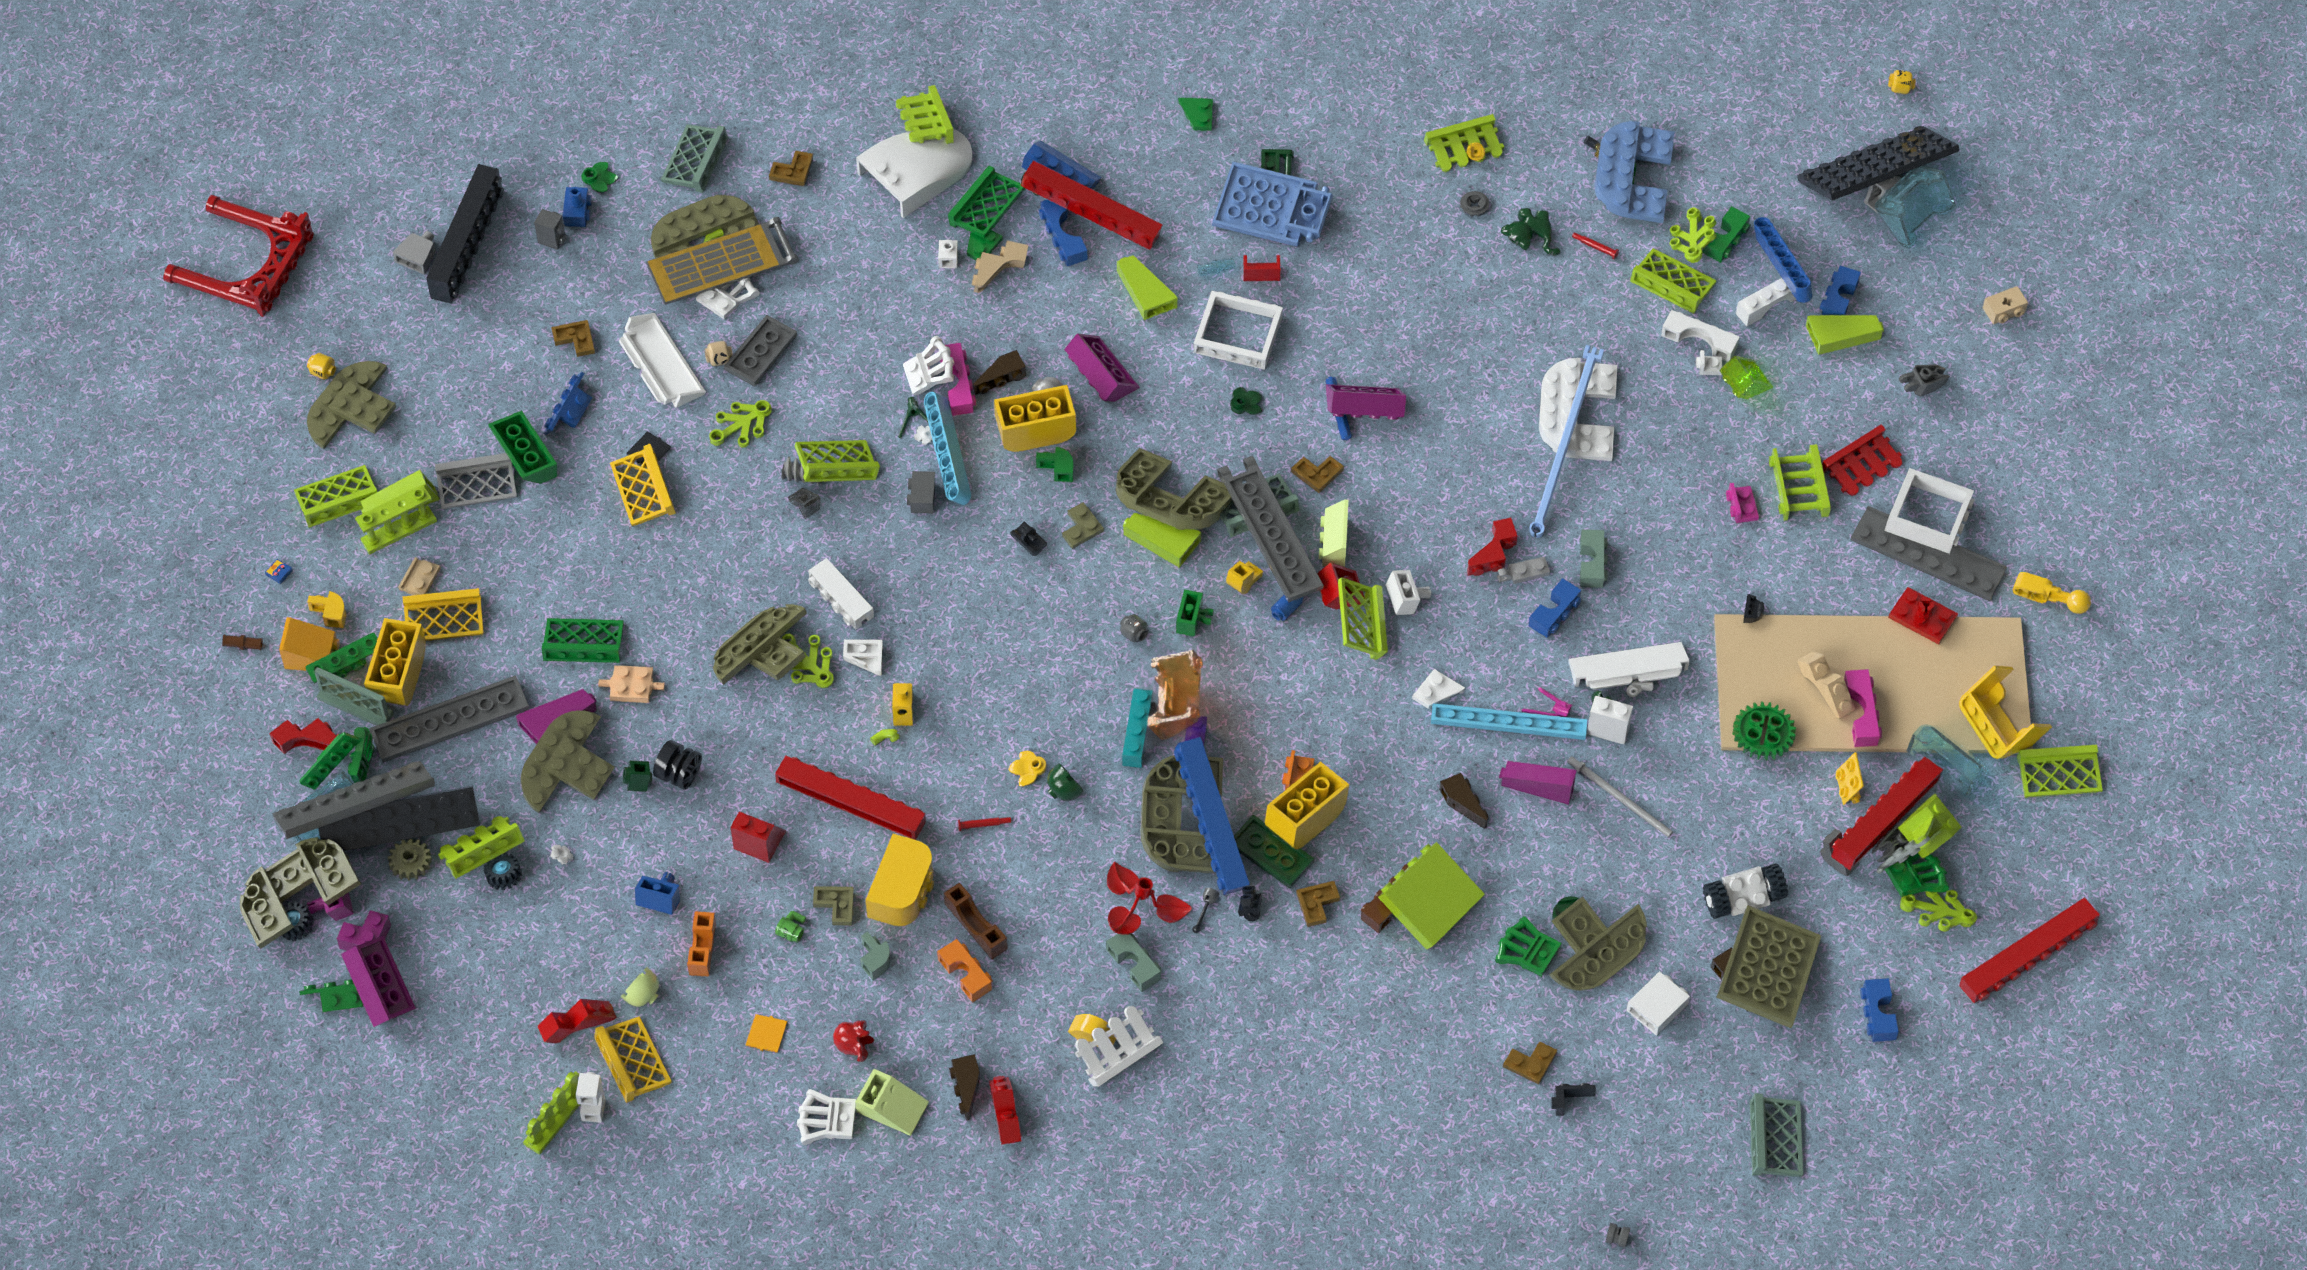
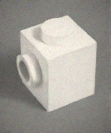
M939 240V268H957V240Z

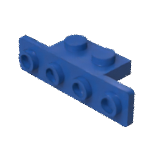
M582 371L577 376L574 374L569 380L568 384H570V387L563 391L560 396L562 401L560 404H556L552 410L554 413L553 417H550L544 425L546 428L543 432L544 435H548L554 429L559 419L572 428H575L592 399L591 396L577 387L585 374Z

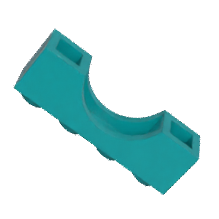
M1133 689L1122 753V766L1142 768L1147 726L1153 703L1152 690Z

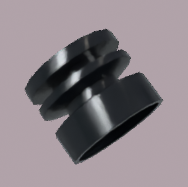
M668 740L659 751L655 760L653 776L665 782L671 780L672 785L686 790L699 772L702 754L698 751H693L689 747L684 750L682 744Z

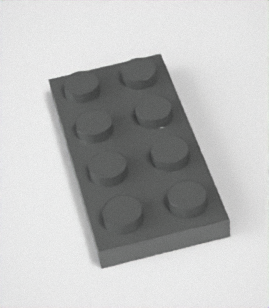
M766 315L724 365V370L755 387L796 338L797 331Z

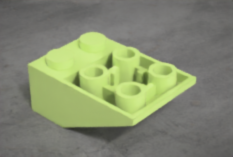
M873 1069L855 1104L857 1113L911 1136L929 1101L892 1076Z

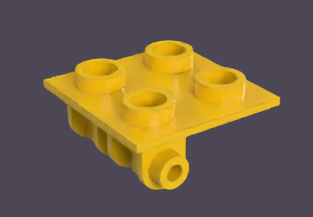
M1857 752L1836 770V779L1840 788L1839 795L1842 798L1843 805L1848 801H1852L1854 804L1860 802L1861 795L1859 791L1864 787Z

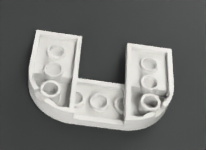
M1569 358L1556 363L1547 371L1542 381L1539 431L1543 441L1553 448V451L1556 453L1585 363L1581 362V358ZM1595 363L1585 397L1615 399L1617 365ZM1576 422L1565 457L1612 461L1614 427L1577 424Z

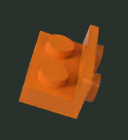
M1291 750V755L1286 757L1285 768H1288V772L1283 774L1282 779L1285 790L1313 768L1314 758L1295 756V750Z

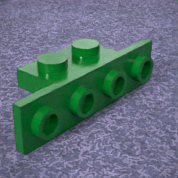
M372 632L305 667L314 684L317 683L314 672L317 667L345 678L348 672L352 670L356 672L364 667L366 657L374 653L378 638Z
M346 732L338 734L318 756L313 766L299 780L300 784L315 790L357 745L360 738Z
M352 979L344 980V984L336 985V982L324 983V987L316 988V984L304 986V990L299 991L300 995L320 993L323 1012L363 1007V1002Z

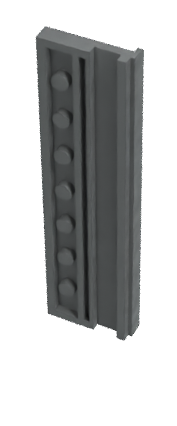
M1867 506L1851 536V541L1985 600H1991L2005 574L2007 566L1960 545H1953L1949 554L1885 531L1889 514Z
M421 761L412 762L407 766L373 776L362 782H356L351 786L317 796L306 802H300L289 808H283L278 812L272 813L279 829L285 834V838L289 839L434 787L435 782Z

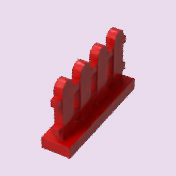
M1882 424L1823 460V473L1831 472L1829 473L1830 478L1835 477L1842 486V493L1847 492L1849 495L1855 496L1859 491L1857 484L1861 483L1866 487L1871 486L1873 474H1876L1878 477H1885L1888 473L1887 465L1890 464L1893 468H1899L1902 465V459L1900 458L1902 454L1895 452L1889 444L1890 439L1888 437H1883L1886 429ZM1878 450L1886 460L1882 462L1874 451ZM1864 459L1871 469L1867 471L1860 460ZM1849 468L1852 471V473L1856 476L1855 480H1852V478L1845 471L1846 469Z

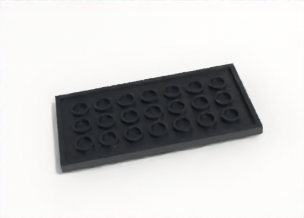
M1918 126L1910 132H1902L1897 137L1884 139L1881 143L1869 145L1861 151H1853L1848 156L1837 157L1835 161L1830 163H1822L1817 168L1804 170L1803 173L1797 175V178L1801 184L1833 201L1960 150L1958 144L1924 126Z

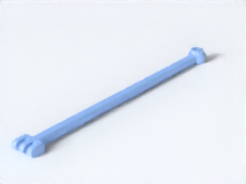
M1586 345L1583 358L1587 360L1536 519L1529 527L1532 537L1535 536V529L1540 530L1539 533H1536V538H1540L1544 534L1545 528L1543 524L1595 362L1601 363L1604 349H1600L1599 355H1597V347H1593L1591 353L1589 352L1590 346Z

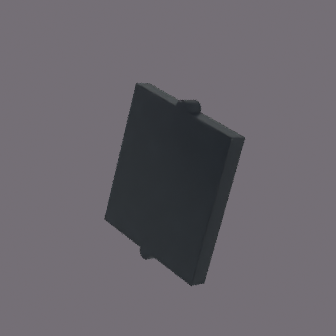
M647 431L626 454H634L644 450L643 446L651 444L659 461L670 450L671 446L663 442L660 437L657 438ZM644 457L636 459V462L643 464Z

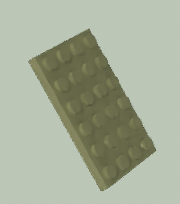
M1747 905L1716 998L1792 1028L1822 935Z

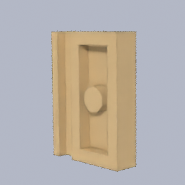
M415 557L398 586L399 590L412 595L427 594L441 569L440 565L426 560H419Z

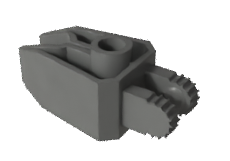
M1936 364L1915 365L1912 372L1901 375L1899 381L1900 383H1908L1904 386L1906 392L1914 391L1916 395L1921 397L1941 388L1946 384L1950 376L1943 375L1946 369Z
M1900 825L1892 828L1873 847L1872 854L1878 850L1884 851L1883 856L1877 860L1878 862H1884L1893 856L1892 854L1900 847L1905 849L1904 846L1909 843L1898 829Z

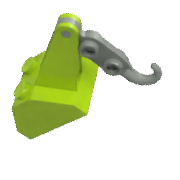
M1936 794L1929 797L1898 827L1909 843L1904 846L1905 849L1900 847L1892 854L1893 856L1885 860L1877 868L1876 872L1878 874L1896 862H1904L1909 857V854L1914 856L1918 853L1923 859L1962 828Z

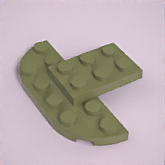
M375 361L354 363L343 368L332 379L313 403L307 416L309 434L319 447L324 449L346 420L374 434L377 433L396 408L394 402L370 391L387 370V365Z
M785 604L786 607L777 609L775 607L768 608L753 617L726 640L714 656L713 670L720 683L724 685L749 663L774 679L780 680L806 657L804 651L780 638V636L807 614L805 608L794 604Z
M571 711L557 717L548 726L527 758L520 777L523 796L533 810L538 813L541 811L560 780L593 800L595 799L615 768L582 747L601 716L588 711Z
M1584 897L1579 898L1552 920V923L1574 950L1575 954L1549 975L1561 986L1576 991L1590 990L1607 981L1641 952L1645 944L1647 922L1640 905H1635L1606 928Z

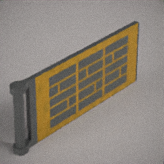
M774 217L765 223L647 261L646 265L663 303L666 305L781 266L798 263L799 258L797 254H794L785 235L780 217ZM769 228H775L788 257L783 259Z

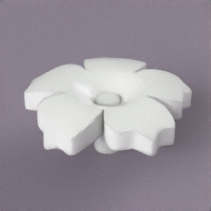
M918 426L917 434H914L915 440L918 442L922 441V445L931 443L933 439L930 427Z
M552 846L551 857L553 859H557L562 865L573 860V854L570 853L566 846Z

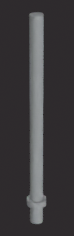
M1573 756L1568 759L1567 762L1576 768L1575 770L1578 773L1584 774L1668 838L1672 835V830L1587 768L1583 761L1579 762Z

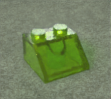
M1734 355L1719 370L1723 375V380L1732 387V392L1737 398L1750 399L1773 388L1770 381L1753 359Z

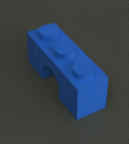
M1841 265L1838 272L1834 271L1831 278L1833 284L1832 286L1828 285L1825 296H1827V299H1823L1819 310H1822V315H1846L1850 300L1841 297L1840 294L1854 295L1860 280V271Z
M1562 578L1551 592L1550 600L1558 606L1550 609L1540 604L1529 617L1528 626L1546 638L1551 633L1555 634L1560 626L1559 623L1562 620L1566 621L1571 613L1570 610L1573 607L1577 608L1582 600L1580 598L1581 589Z
M1889 978L1865 980L1863 988H1860V996L1862 1000H1865L1866 1004L1863 1007L1864 1017H1868L1869 1021L1867 1024L1868 1036L1871 1035L1872 1042L1896 1040L1899 1032L1896 1015L1884 1014L1878 1008L1881 1005L1890 1004L1892 993Z

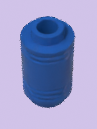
M1283 595L1271 607L1272 616L1276 620L1285 621L1303 603L1304 597L1288 603L1285 595Z

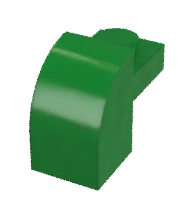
M1056 447L1055 453L1036 452V468L1054 469V481L1073 482V458L1067 450Z

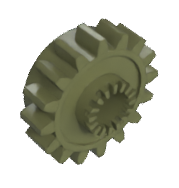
M412 838L407 843L401 840V845L394 844L395 850L390 849L391 856H388L389 868L393 871L394 876L399 874L401 880L403 878H407L408 881L411 878L417 880L418 876L425 875V870H430L429 863H432L430 849H427L425 843L421 845L419 839L415 843H413Z

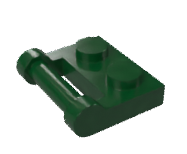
M1261 150V169L1279 173V158H1284L1285 174L1292 176L1293 150Z

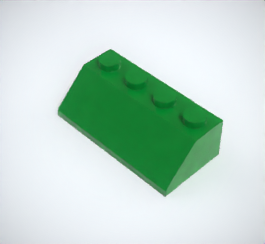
M522 410L488 424V427L523 480L542 484L557 477L556 461Z

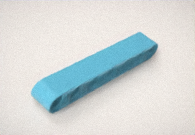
M929 392L924 398V406L946 497L953 502L966 505L971 499V491L949 401L946 397Z

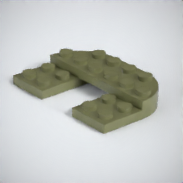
M730 195L711 196L663 216L656 223L651 234L652 252L654 258H658L690 247L688 242L720 228L724 235H728L758 225L759 222L755 217L752 207L742 199Z
M1141 448L1118 470L1115 490L1118 498L1127 508L1179 530L1210 527L1219 520L1220 513L1233 500L1224 483L1206 475L1184 498L1155 487L1154 485L1171 468L1172 461Z
M1175 756L1164 758L1149 772L1142 788L1140 833L1143 848L1155 864L1168 871L1216 874L1211 867L1212 859L1210 853H1207L1204 843L1206 841L1204 835H1201L1200 832L1181 831L1182 795H1187V784L1185 779L1183 780L1181 777V766L1179 761H1176ZM1207 757L1219 794L1222 796L1223 758Z
M318 837L305 839L295 844L296 850L266 869L261 866L248 878L245 883L247 887L244 895L240 896V910L256 945L260 949L294 928L282 902L309 884L315 883L327 905H330L361 885L349 861V856L337 843L330 839L322 840Z

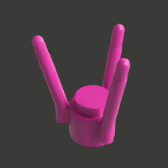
M1539 687L1538 690L1556 702L1552 709L1555 714L1522 709V712L1530 714L1567 717L1572 705Z

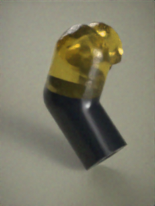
M1588 135L1583 143L1596 150L1594 156L1598 158L1601 143Z

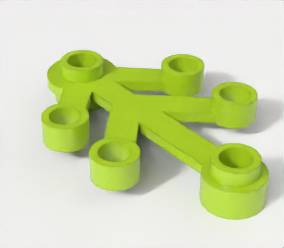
M1692 207L1688 209L1686 215L1690 222V234L1682 231L1679 225H1673L1670 228V233L1673 237H1679L1689 242L1690 247L1683 245L1679 238L1671 239L1669 244L1673 250L1685 253L1686 260L1696 263L1702 259V249L1716 238L1717 235L1714 229L1710 228L1714 227L1717 222L1714 216H1707L1704 219L1705 225L1698 231V223L1702 220L1703 216L1699 209ZM1703 236H1705V238L1697 245V242H1698Z
M759 400L755 405L733 402L731 404V411L735 414L720 411L716 414V421L718 423H725L726 421L735 423L724 430L714 429L709 434L711 444L718 446L724 443L726 437L742 428L741 435L738 438V445L745 448L749 445L748 434L751 421L757 418L756 427L753 428L754 437H763L765 417L771 414L772 407L766 400ZM741 411L750 412V413L747 414V415H739V414H738V413H740ZM757 430L762 431L759 434L755 433Z
M792 634L782 636L784 640L791 639L789 643L802 650L797 645L796 639ZM812 635L809 637L810 655L808 657L804 652L806 657L791 669L796 670L791 673V679L795 684L810 682L816 683L820 688H828L834 681L833 674L829 671L830 659H832L833 653L829 647L821 650L823 662L820 669L816 664L818 647L821 645V640L818 635ZM798 670H810L814 675H802ZM796 675L800 676L798 679H794ZM821 677H827L825 680H821Z
M1954 890L1946 892L1945 900L1951 903L1956 910L1950 909L1938 895V892H1925L1926 896L1931 898L1936 905L1916 900L1914 895L1901 898L1900 908L1905 912H1912L1915 908L1934 912L1930 915L1927 913L1920 915L1919 924L1924 927L1940 920L1938 924L1939 930L1947 932L1950 928L1957 925L1971 927L1977 921V914L1971 909L1964 908L1957 899L1958 893ZM1949 916V917H1953V919L1949 920V919H1946L1945 917Z

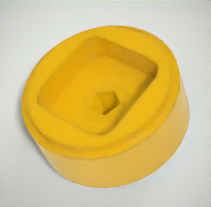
M1473 142L1467 147V155L1471 160L1479 161L1485 155V148L1482 144Z

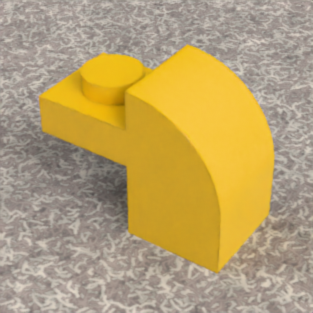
M1239 561L1228 570L1226 583L1241 594H1246L1250 591L1251 586L1262 577L1263 570L1249 561L1246 564Z
M329 591L328 598L321 595L308 596L309 610L323 612L322 618L325 626L344 628L347 613L343 599L337 593Z
M1080 1014L1075 1016L1068 1033L1077 1040L1086 1039L1088 1042H1092L1094 1040L1092 1031L1095 1028H1102L1105 1032L1110 1029L1107 1027L1108 1022L1091 1014ZM1113 1034L1108 1037L1112 1045L1116 1041V1037Z

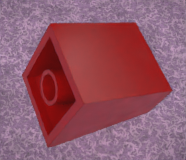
M740 811L730 827L733 848L768 863L786 833V830Z

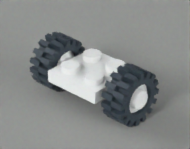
M1775 863L1762 868L1758 866L1724 876L1722 881L1718 880L1703 885V894L1711 917L1716 919L1730 913L1732 916L1742 914L1747 905L1759 909L1771 905L1770 901L1773 902L1788 897V885L1786 884L1787 881L1784 878L1782 868L1779 864Z

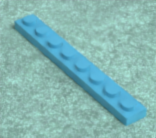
M1435 703L1432 706L1431 724L1580 740L1586 739L1587 719Z

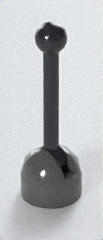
M1205 888L1203 892L1205 905L1197 924L1192 928L1194 933L1200 931V924L1209 904H1214L1218 900L1220 893L1217 890Z

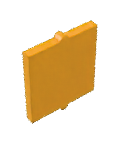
M755 1014L746 1046L758 1048L760 1051L767 1050L778 1053L787 1021L773 1018V1016L767 1017Z

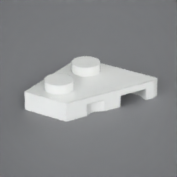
M1434 669L1413 694L1412 699L1429 709L1433 706V703L1444 702L1450 699L1451 696L1463 693L1465 687Z

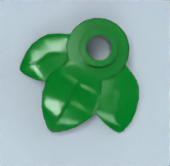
M598 162L593 167L586 168L581 178L594 191L607 192V185L616 182L618 176L607 170L608 162Z

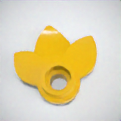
M1032 751L1020 752V759L1014 761L1008 769L1011 773L1020 775L1019 786L1021 787L1034 783L1037 776L1042 775L1046 771L1047 763L1045 759L1036 756Z

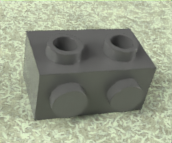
M542 209L534 222L537 241L539 244L558 250L559 246L563 245L566 241L562 215Z
M912 471V478H908V490H911V494H907V505L910 506L911 513H934L935 472Z

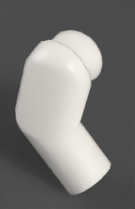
M1634 681L1626 690L1628 696L1636 697L1642 691H1652L1653 682Z

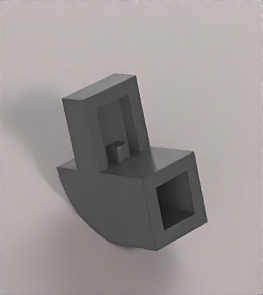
M1834 829L1823 840L1824 847L1820 850V853L1827 864L1839 873L1848 876L1860 863L1858 862L1849 870L1831 857L1834 850L1832 848L1833 844L1838 838H1843L1841 831Z

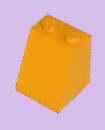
M287 617L279 648L284 668L306 671L305 667L335 652V650H339L340 640L337 639L336 633L333 630Z

